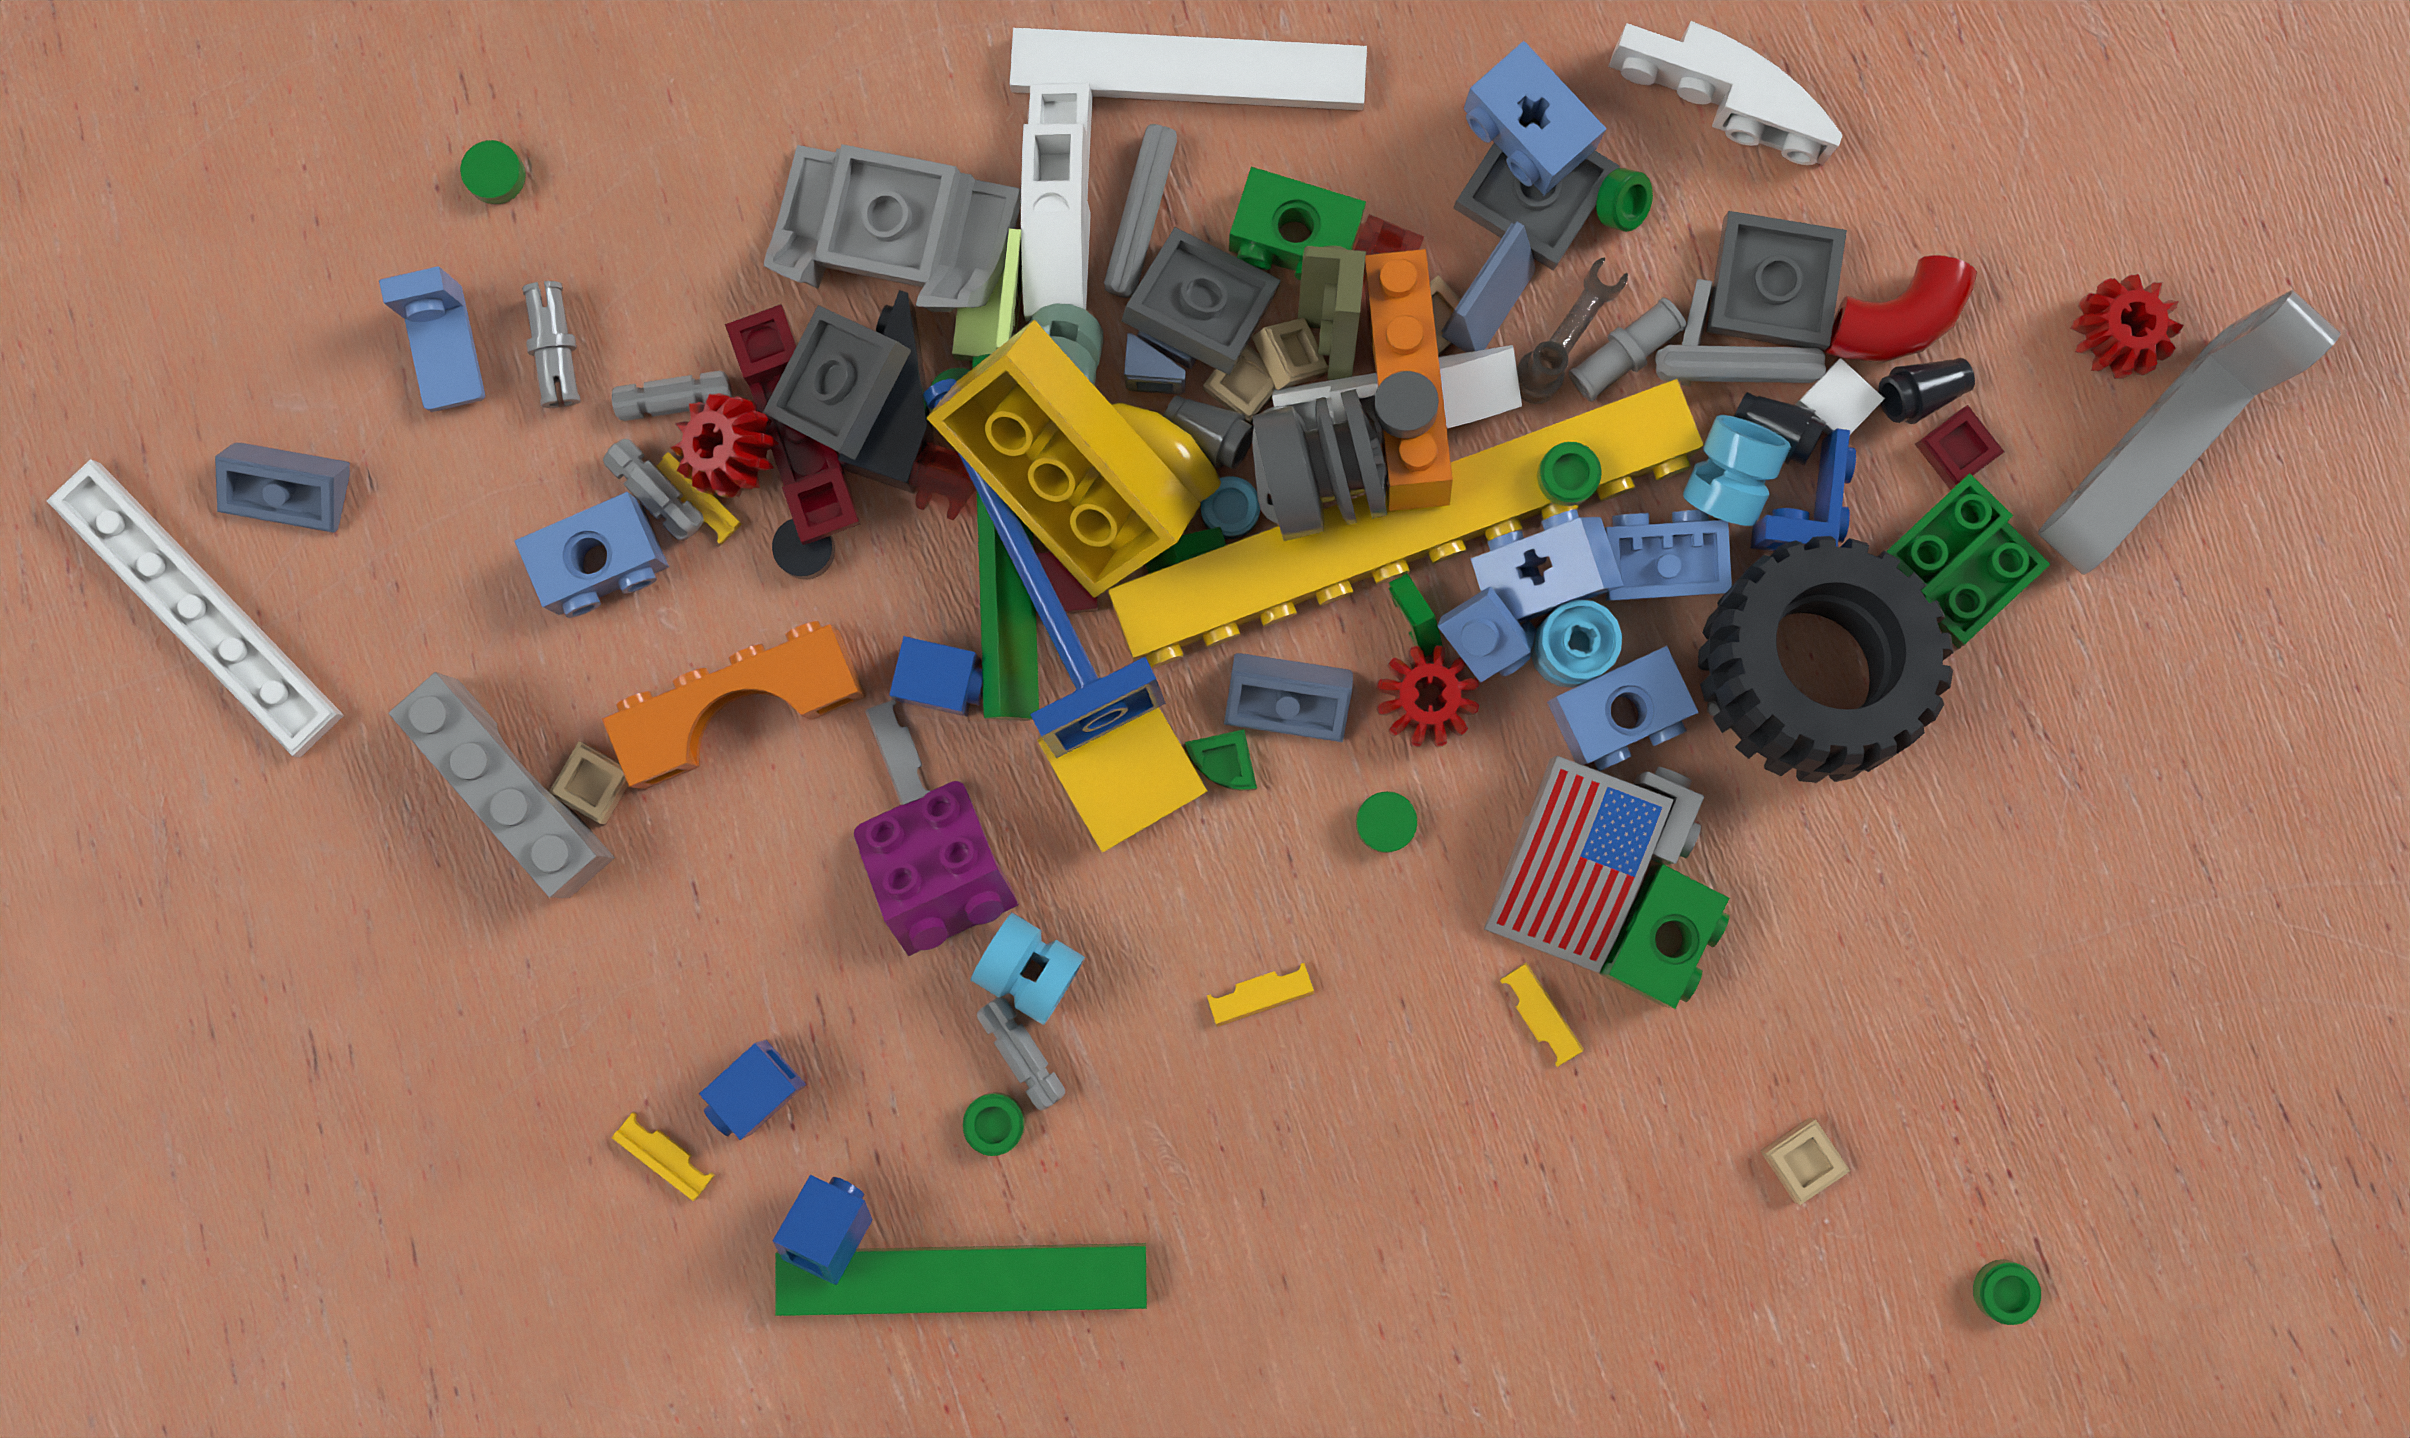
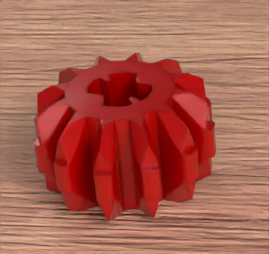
M2139 274L2129 275L2121 283L2115 278H2109L2097 286L2096 293H2089L2081 299L2078 307L2084 315L2075 319L2070 329L2086 336V339L2077 345L2075 352L2082 354L2090 350L2092 351L2095 358L2092 361L2091 371H2101L2110 365L2114 379H2124L2131 375L2133 371L2143 376L2156 369L2157 360L2163 361L2173 354L2176 347L2170 338L2180 334L2184 325L2168 317V314L2177 308L2179 301L2168 300L2163 303L2158 298L2163 282H2153L2144 289Z
M721 393L709 394L706 404L701 402L689 403L691 420L689 422L675 423L683 433L682 441L670 447L678 456L683 457L676 471L681 473L684 478L691 479L692 487L710 495L717 493L719 496L734 498L735 496L740 497L743 488L749 490L760 488L758 471L774 469L770 461L766 459L768 450L779 444L772 436L766 435L773 421L767 418L766 414L758 412L757 406L753 405L752 401L739 396L733 398Z
M1419 646L1411 647L1409 650V661L1412 670L1396 657L1388 663L1391 673L1401 682L1391 679H1380L1377 683V690L1395 696L1394 700L1385 701L1377 706L1378 714L1388 715L1397 711L1400 715V718L1389 728V733L1392 736H1397L1409 724L1414 727L1410 736V745L1415 748L1422 745L1426 729H1429L1432 742L1437 748L1446 745L1447 734L1444 724L1453 733L1462 736L1468 730L1465 721L1455 712L1474 715L1479 710L1478 703L1461 698V694L1469 693L1479 687L1478 680L1476 678H1468L1460 682L1458 681L1456 675L1466 666L1461 657L1456 659L1448 669L1442 666L1446 655L1445 647L1442 646L1434 648L1430 657V663L1426 664L1421 648ZM1422 682L1423 689H1426L1431 683L1438 687L1440 693L1435 699L1441 707L1438 711L1434 712L1432 705H1429L1424 711L1417 707L1415 701L1420 693L1414 687L1415 684Z

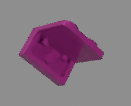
M960 781L947 783L928 792L920 799L905 805H899L859 824L854 830V838L884 922L908 956L921 950L936 948L947 938L975 925L990 923L1002 913L1019 906L1012 886L992 853L970 795L964 784Z

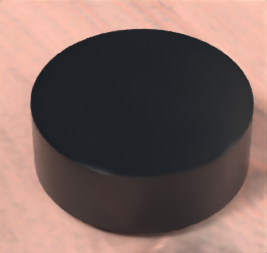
M790 519L783 523L776 531L772 542V552L776 563L790 576L798 579H813L822 575L831 566L835 557V542L831 535L803 545L794 521Z

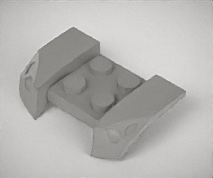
M841 144L840 149H836V152L797 145L780 212L763 266L800 283L804 282L817 289L820 286L826 268L923 287L918 295L916 306L924 307L931 312H950L955 308L981 307L988 302L1005 268L1009 228L1015 229L1021 206V189L975 180L971 174L961 173L956 166L843 144Z

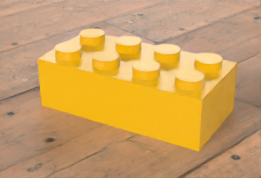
M1035 320L959 379L926 417L1094 598L1177 543L1200 506L1199 501Z

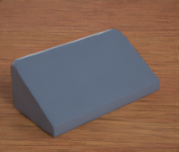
M1518 221L1515 224L1511 223L1441 330L1443 338L1466 353L1485 350L1534 275L1535 261L1524 225Z
M233 443L215 456L217 512L333 533L338 530L350 476L349 462L246 443Z
M1236 653L1233 660L1224 725L1343 742L1352 693L1353 672L1343 668Z

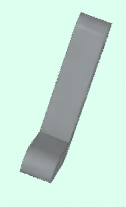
M2294 290L2286 292L2232 323L2202 350L2039 529L2038 535L2082 575L2092 571L2117 548L2256 395L2302 373L2312 366L2334 345L2341 335L2340 331Z

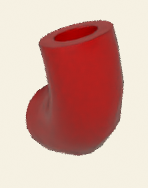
M1941 255L1924 256L1918 260L1914 276L1908 288L1897 298L1880 303L1863 301L1850 296L1844 297L1834 318L1830 346L1825 350L1826 354L1842 359L1884 363L1924 351L1955 326L1972 294L1978 272L1972 265L1957 258Z

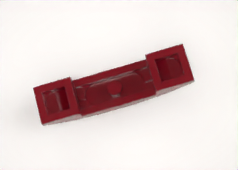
M782 304L725 324L743 378L749 385L758 412L763 413L798 345ZM766 415L767 418L773 421L766 435L772 436L779 443L771 448L784 485L782 490L801 543L806 545L861 525L843 466L838 460V451Z

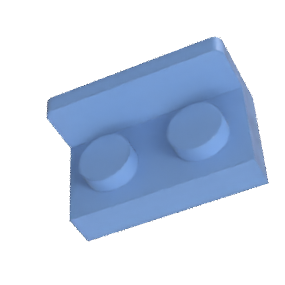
M1701 510L1672 512V523L1649 524V513L1612 516L1613 527H1605L1624 585L1621 588L1607 592L1606 601L1725 594L1732 587L1729 527L1727 521H1709V514Z

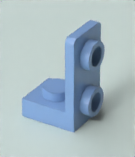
M439 266L379 280L384 304L405 319L424 408L430 412L482 401L485 398V390L462 286Z

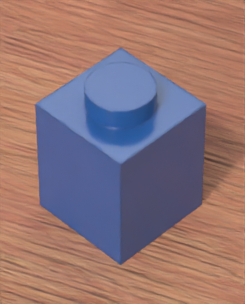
M903 636L889 696L899 702L967 717L970 703L980 705L983 697L982 669L979 668L981 658L973 651Z
M767 1040L754 1043L704 1088L699 1095L708 1104L704 1109V1113L709 1121L725 1136L729 1137L734 1133L739 1140H742L760 1128L804 1088L806 1083Z
M810 1175L772 1240L782 1260L837 1285L873 1220L867 1204L863 1200L864 1193L853 1184L841 1178L832 1177L830 1182L827 1183Z

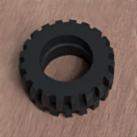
M1832 536L1812 537L1804 546L1797 540L1779 546L1770 556L1763 555L1752 564L1717 602L1718 607L1708 617L1702 633L1708 641L1699 649L1698 667L1701 670L1710 671V675L1700 686L1704 701L1708 703L1716 701L1720 712L1713 717V720L1722 733L1731 728L1741 739L1735 746L1739 752L1748 759L1759 753L1767 758L1764 769L1779 776L1794 768L1797 769L1796 777L1799 781L1818 783L1828 775L1834 782L1852 779L1864 770L1869 772L1919 739L1925 733L1924 727L1936 720L1944 706L1940 695L1950 689L1953 669L1951 666L1943 665V660L1954 653L1951 635L1949 633H1940L1938 623L1946 617L1938 601L1935 600L1928 603L1921 592L1927 585L1915 572L1907 577L1896 568L1900 563V559L1885 550L1877 557L1867 553L1869 545L1866 542L1849 538L1840 547H1836V539ZM1797 613L1819 615L1841 625L1855 638L1866 657L1869 668V691L1862 706L1857 709L1847 710L1827 707L1811 700L1792 684L1782 668L1777 653V628L1783 617Z

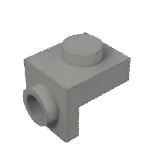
M1657 767L1655 774L1650 772L1638 774L1634 785L1673 799L1651 860L1670 865L1676 864L1679 856L1687 858L1696 844L1701 825L1695 823L1694 820L1704 796L1689 789L1692 780L1662 767Z

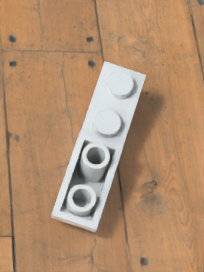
M1691 21L1681 40L1677 41L1626 23L1615 46L1608 67L1621 71V75L1633 83L1641 85L1657 83L1677 90V94L1688 102L1702 105L1711 102L1719 105L1712 127L1726 131V136L1736 143L1749 146L1760 143L1782 151V156L1787 160L1801 165H1813L1815 163L1823 165L1840 144L1842 133L1823 108L1803 87L1778 66L1751 48L1720 32Z
M1090 83L1030 84L1028 124H1023L1021 175L1022 286L1024 317L1026 321H1030L1032 315L1041 307L1054 303L1072 304L1086 310L1091 217L1087 201L1093 98Z
M1513 345L1439 357L1447 428L1481 420L1522 406ZM1376 373L1293 386L1278 391L1275 389L1273 391L1274 407L1292 406L1304 420L1308 431L1317 428L1316 399L1326 397L1331 421L1334 424L1347 420L1341 392L1356 389L1360 403L1371 419L1374 420L1379 443H1382L1381 426L1375 416V395L1378 389Z

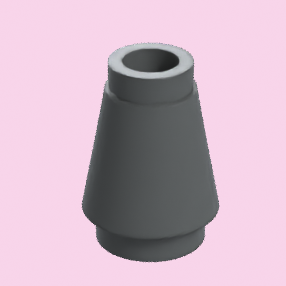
M1179 395L1172 399L1163 417L1192 436L1211 464L1216 468L1225 465L1231 469H1236L1245 458L1252 444L1254 426L1245 422V415L1242 413L1185 399Z

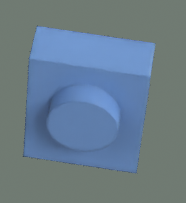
M1491 586L1441 616L1438 623V628L1480 683L1498 672L1502 676H1507L1521 668L1531 657V649L1537 631L1530 620L1520 625Z

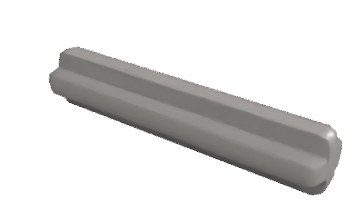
M1150 124L1145 130L1104 281L1105 290L1115 296L1131 298L1138 287L1177 143L1176 131L1169 127Z
M1668 345L1664 349L1658 350L1655 358L1657 364L1656 374L1663 381L1678 379V381L1813 383L1817 379H1821L1826 372L1824 364L1825 354L1819 348Z

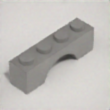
M434 672L388 713L549 898H570L615 858L582 819L550 794L520 763L500 736L495 720L459 679Z

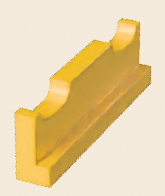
M667 452L662 457L663 460L656 467L683 494L680 500L683 503L690 501L703 514V523H707L717 532V542L722 545L742 523L713 495L702 493L695 487H692V480L684 478L681 473L676 471L680 462L670 452Z
M1527 962L1500 979L1502 984H1509L1518 996L1519 1003L1515 1007L1538 1042H1548L1557 1056L1555 1065L1557 1067L1583 1052L1584 1048Z
M1301 963L1300 969L1296 972L1278 976L1273 971L1235 984V991L1229 995L1214 998L1210 994L1207 995V999L1216 1026L1219 1027L1315 993L1305 963Z
M632 1112L611 1138L692 1201L697 1200L715 1174L712 1172L708 1175L703 1174L690 1163L692 1155L659 1129L654 1133L646 1130L636 1121L637 1114Z

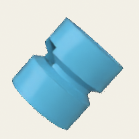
M1728 415L1716 416L1703 446L1708 460L1695 464L1683 492L1684 499L1697 509L1718 519L1742 526L1755 525L1770 494L1764 483L1766 480L1778 477L1791 448L1790 443L1775 432L1753 422Z
M1574 600L1562 604L1537 626L1531 649V658L1535 669L1545 680L1559 687L1574 688L1599 677L1615 664L1622 646V633L1618 621L1606 607L1594 601Z
M1011 913L987 947L970 980L998 998L1010 993L1014 996L1016 1009L1045 1025L1086 957L1058 940L1048 944L1042 942L1041 930ZM1031 960L1044 968L1036 983L1022 977Z

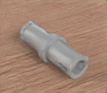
M544 281L548 304L546 307H543L538 282L523 286L522 290L526 299L532 338L526 341L528 354L535 356L541 393V406L545 408H559L555 386L557 382H560L565 407L576 405L581 402L580 395H578L571 352L576 350L577 345L575 336L568 334L562 297V283Z
M1663 297L1658 301V304L1626 329L1617 327L1608 334L1609 342L1576 368L1573 367L1569 370V377L1578 391L1588 401L1592 402L1597 398L1596 396L1628 371L1638 372L1646 366V357L1678 332L1686 329V321L1676 306L1670 300Z

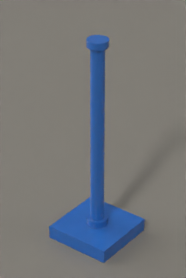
M942 380L930 386L924 392L923 397L930 409L936 407L956 383V380ZM959 454L1076 688L1073 693L1030 714L1041 737L1054 756L1058 758L1166 704L1158 681L1146 657L1103 678H1098L1017 515Z

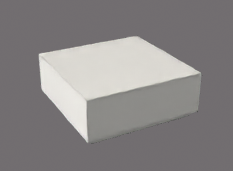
M1840 358L1795 405L1816 410L1814 416L1827 422L1823 430L1827 435L1836 428L1850 430L1851 434L1885 398Z

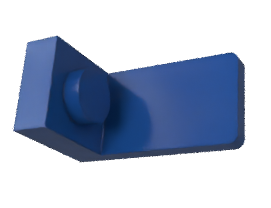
M1836 428L1822 440L1813 521L1809 520L1810 513L1805 510L1793 508L1774 509L1772 515H1766L1753 525L1750 548L1775 551L1779 546L1795 540L1801 542L1804 546L1812 537L1832 536L1836 539V547H1838V542H1844L1850 522L1849 508L1842 506L1844 483L1849 484L1851 482L1856 465L1855 448L1848 447L1850 430Z

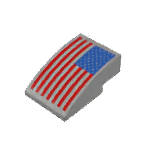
M1560 756L1551 758L1530 814L1525 816L1484 930L1599 973L1641 884L1673 799Z

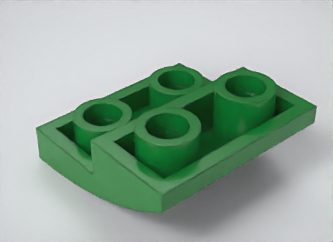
M1970 473L1887 550L1888 553L1900 559V563L1896 567L1907 577L1915 572L1927 585L1921 592L1928 603L1935 600L1938 601L1946 617L1938 623L1939 629L1942 633H1949L1951 635L1952 643L1958 649L1970 641L2050 565L2008 523L2014 515Z

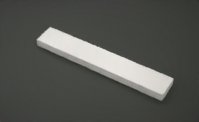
M1013 28L1010 89L1011 92L1030 93V84L1090 83L1093 97L1363 110L1367 46Z
M90 459L47 500L56 512L292 756L302 757L344 716L101 463Z

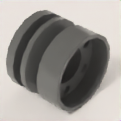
M1356 389L1341 392L1346 421L1332 424L1326 397L1316 399L1317 428L1308 431L1304 430L1292 406L1252 416L1268 487L1284 541L1324 532L1323 503L1334 500L1347 525L1357 523L1350 496L1361 493L1366 494L1372 519L1387 516L1385 506L1388 480L1387 471L1374 420L1371 419L1360 403Z

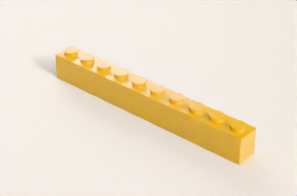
M1678 379L1451 462L1453 482L1450 505L1389 511L1386 491L1385 506L1387 516L1372 519L1366 494L1351 499L1357 521L1355 524L1347 525L1338 505H1334L1324 509V532L1284 541L1278 526L1108 589L1133 661L1135 662L1146 657L1151 668L1171 663L1184 656L1181 650L1183 646L1204 639L1206 647L1225 643L1240 636L1237 626L1259 618L1263 626L1284 621L1297 614L1294 607L1296 604L1317 597L1320 606L1326 605L1354 593L1351 584L1373 576L1376 585L1386 583L1409 573L1410 570L1407 564L1409 562L1429 555L1433 564L1439 563L1464 553L1466 548L1463 542L1485 534L1488 541L1511 532L1522 531L1520 521L1541 513L1545 520L1566 511L1578 510V505L1561 506L1553 503L1544 496L1538 485L1537 470L1541 460L1551 448L1560 443H1581L1589 447L1596 454L1601 465L1602 475L1599 486L1593 494L1598 493L1601 501L1615 498L1633 490L1635 486L1632 480L1654 472L1658 481L1689 469L1691 465L1688 459L1693 457L1704 445Z

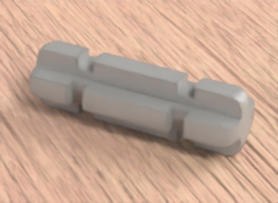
M714 371L701 373L700 379L697 380L693 379L692 375L644 382L643 388L636 387V384L616 386L612 389L611 400L616 417L620 420L628 421L644 418L645 412L651 413L652 417L690 411L689 403L701 402L706 404L709 394L721 393L732 397L730 380L725 372Z
M624 438L614 443L603 458L604 465L618 479H621L623 476L627 479L623 483L624 486L656 519H660L662 516L666 519L663 526L675 539L684 541L694 535L704 522L703 514L690 501L683 503L680 500L683 494L650 460H647L645 463L641 460L645 455L631 440Z
M1003 997L996 998L977 1012V1018L989 1035L993 1032L997 1038L993 1043L1020 1084L1025 1081L1029 1087L1026 1093L1035 1107L1039 1110L1047 1109L1064 1096L1065 1088L1054 1072L1049 1074L1045 1068L1048 1062L1023 1024L1018 1026L1013 1018L1017 1015L1008 1001Z

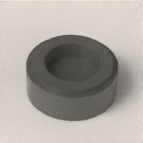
M1401 371L1388 376L1379 385L1375 395V416L1377 422L1384 431L1398 438L1409 439L1424 434L1432 427L1437 417L1439 403L1437 390L1427 377L1417 372Z

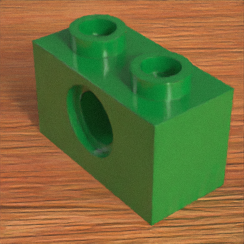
M1251 166L1229 234V251L1237 253L1238 259L1258 269L1268 270L1271 269L1273 264L1295 271L1294 276L1301 281L1303 253L1306 246H1340L1347 250H1353L1366 201ZM1299 222L1309 229L1311 236L1303 242L1293 243L1284 239L1279 229L1286 223Z
M1664 864L1652 865L1598 974L1663 1007L1676 1009L1680 1000L1684 1002L1690 1000L1699 985L1703 970L1696 966L1706 946L1715 947L1726 930L1730 916L1723 911L1730 898ZM1670 921L1679 928L1682 935V943L1675 954L1667 957L1658 950L1655 935L1663 923Z

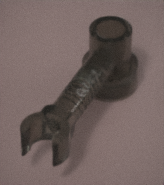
M1605 257L1594 262L1584 278V291L1549 341L1540 343L1534 351L1523 356L1517 365L1521 399L1524 401L1542 404L1554 397L1564 381V370L1569 361L1568 354L1603 304L1615 300L1627 284L1628 273H1625L1617 284L1613 286L1605 285L1599 280L1598 271L1602 267Z

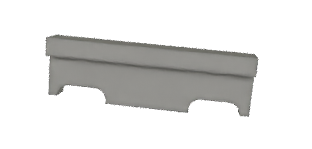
M1697 279L1682 345L1700 346L1713 290L1712 281ZM1681 381V385L1690 386L1691 381Z
M894 699L868 708L865 713L901 805H905L924 797L930 790H925L920 782L917 769L922 767V763L908 727L899 726L893 712V706L896 705Z

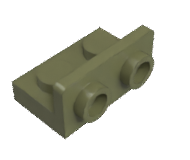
M1306 246L1303 253L1298 319L1305 318L1310 328L1321 329L1318 355L1330 356L1327 380L1352 377L1366 251L1347 250L1340 246Z

